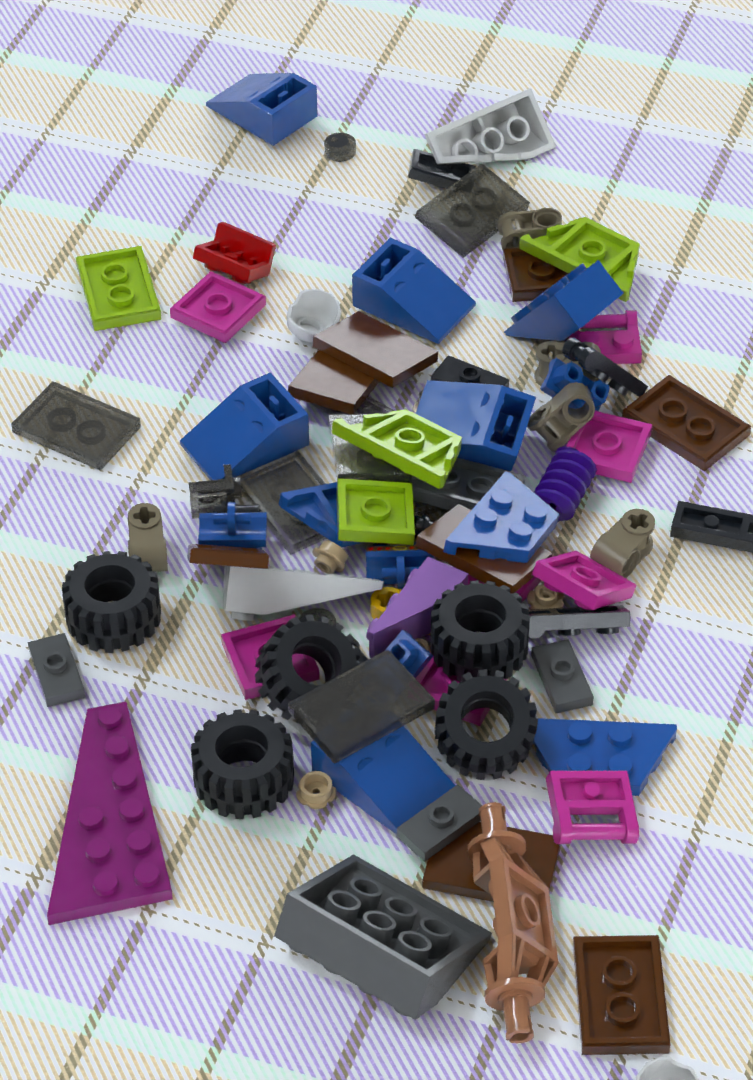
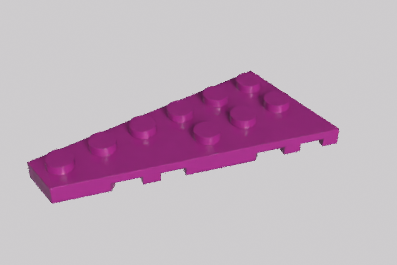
M126 701L87 709L47 912L48 925L173 900L170 880Z

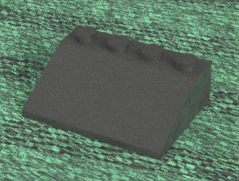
M353 854L287 893L274 937L286 943L291 950L304 954L320 963L328 972L340 975L357 985L362 992L373 995L389 1004L399 1014L416 1020L439 1003L490 941L492 932Z

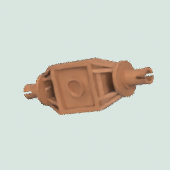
M491 802L479 808L482 834L473 838L468 844V856L473 861L474 884L491 894L495 910L493 928L498 937V946L483 959L488 986L484 995L485 1003L493 1009L504 1011L506 1040H509L510 1043L518 1044L528 1042L534 1038L530 1008L539 1004L545 998V985L559 962L549 888L522 858L526 852L525 839L520 834L507 831L505 806H502L501 803ZM527 974V977H518V975Z

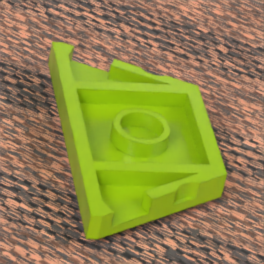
M587 217L572 220L565 225L547 228V235L532 239L529 234L523 235L520 238L519 249L567 273H570L582 263L588 268L599 260L624 293L618 299L624 302L629 300L639 257L640 243Z
M407 409L390 411L386 414L364 415L363 423L350 425L343 418L335 419L332 423V434L438 489L444 486L461 450V436Z

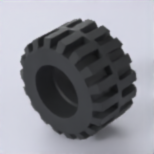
M104 551L102 555L96 556L92 554L86 557L87 561H78L74 564V570H68L65 575L66 582H62V597L66 625L70 635L76 637L77 643L82 646L89 644V649L96 652L99 649H105V653H114L116 649H121L124 652L130 650L132 645L138 647L144 644L145 637L151 638L155 634V627H159L161 622V604L158 577L156 572H152V566L148 562H142L141 557L135 554L129 557L127 552L118 551L117 554Z
M479 580L470 581L469 585L460 583L454 585L453 591L449 589L444 591L442 599H436L431 611L430 649L431 654L434 655V662L437 667H443V673L449 677L456 675V680L460 682L463 674L470 672L472 677H477L478 670L487 669V676H495L497 670L504 672L503 678L505 680L512 677L513 670L519 671L523 666V660H526L528 655L530 616L528 615L529 609L527 604L522 603V597L518 593L511 594L509 587L505 585L498 587L495 586V582L487 581L486 584L479 583Z
M304 615L301 620L295 617L290 619L286 625L283 624L263 646L255 664V667L259 668L255 674V682L262 683L263 685L258 692L262 698L268 696L271 701L267 706L272 711L279 708L283 711L280 717L286 720L296 716V723L305 724L309 719H311L312 723L321 722L325 717L329 718L335 714L359 687L361 679L358 677L363 673V664L357 662L362 654L360 648H353L352 643L355 639L351 633L345 636L341 632L344 628L337 622L332 626L329 624V618L324 616L315 621L313 615ZM304 654L314 658L324 671L325 685H313L304 681L293 667L292 655Z
M487 669L478 670L477 677H472L470 672L463 674L461 682L457 683L454 680L448 685L447 694L443 693L439 700L434 730L435 739H438L437 748L441 755H447L446 763L451 768L457 764L460 767L459 773L466 777L469 771L477 773L476 779L485 780L486 774H492L493 780L502 778L503 771L507 770L511 774L517 770L518 763H524L528 757L529 750L532 749L538 725L535 702L530 703L531 693L526 687L522 690L518 688L519 680L513 676L509 681L504 680V672L496 670L495 676H487ZM489 708L499 712L508 722L510 729L503 738L497 741L483 742L474 739L465 731L462 719L466 714L475 709Z
M242 709L233 710V714L227 715L225 712L218 714L216 721L209 719L203 724V730L196 732L194 736L195 743L191 744L194 788H196L199 800H205V806L212 811L217 808L219 815L227 817L229 814H234L235 819H244V815H252L253 818L262 816L261 812L264 810L269 813L276 810V802L284 803L286 801L288 791H292L294 785V757L292 738L290 733H286V727L281 722L275 723L274 717L269 714L260 716L257 710L242 713ZM239 761H252L256 763L246 767L230 765Z

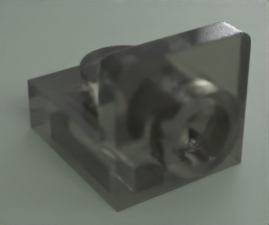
M231 464L223 465L224 479L189 482L192 519L199 518V513H214V505L222 504V501H227L228 504V502H235V499H242L240 477H232Z

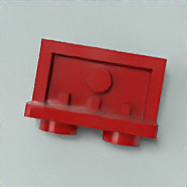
M220 222L217 224L213 241L195 246L193 259L204 263V267L211 271L225 272L232 275L234 281L249 284L251 281L269 276L276 245L226 222Z

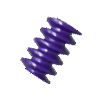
M567 446L557 448L534 493L559 513L558 522L568 521L573 518L581 499L586 493V489L589 488L592 479L596 475V464L590 457L575 448Z

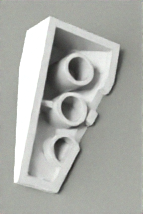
M532 88L424 134L437 164L528 160L556 147Z
M225 566L223 609L231 612L232 619L254 621V614L266 615L380 590L383 587V581L338 574L322 575L305 570L288 569V571L272 566H268V569Z

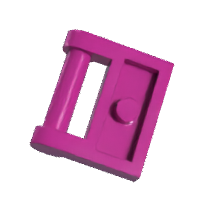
M626 310L625 314L596 315L580 328H625L626 330H578L568 337V339L576 338L581 342L596 344L600 348L601 354L616 364H637L642 361L636 310Z
M627 771L549 772L545 779L554 822L553 839L556 844H570L572 840H620L623 844L637 843L639 825ZM570 815H618L620 823H572Z

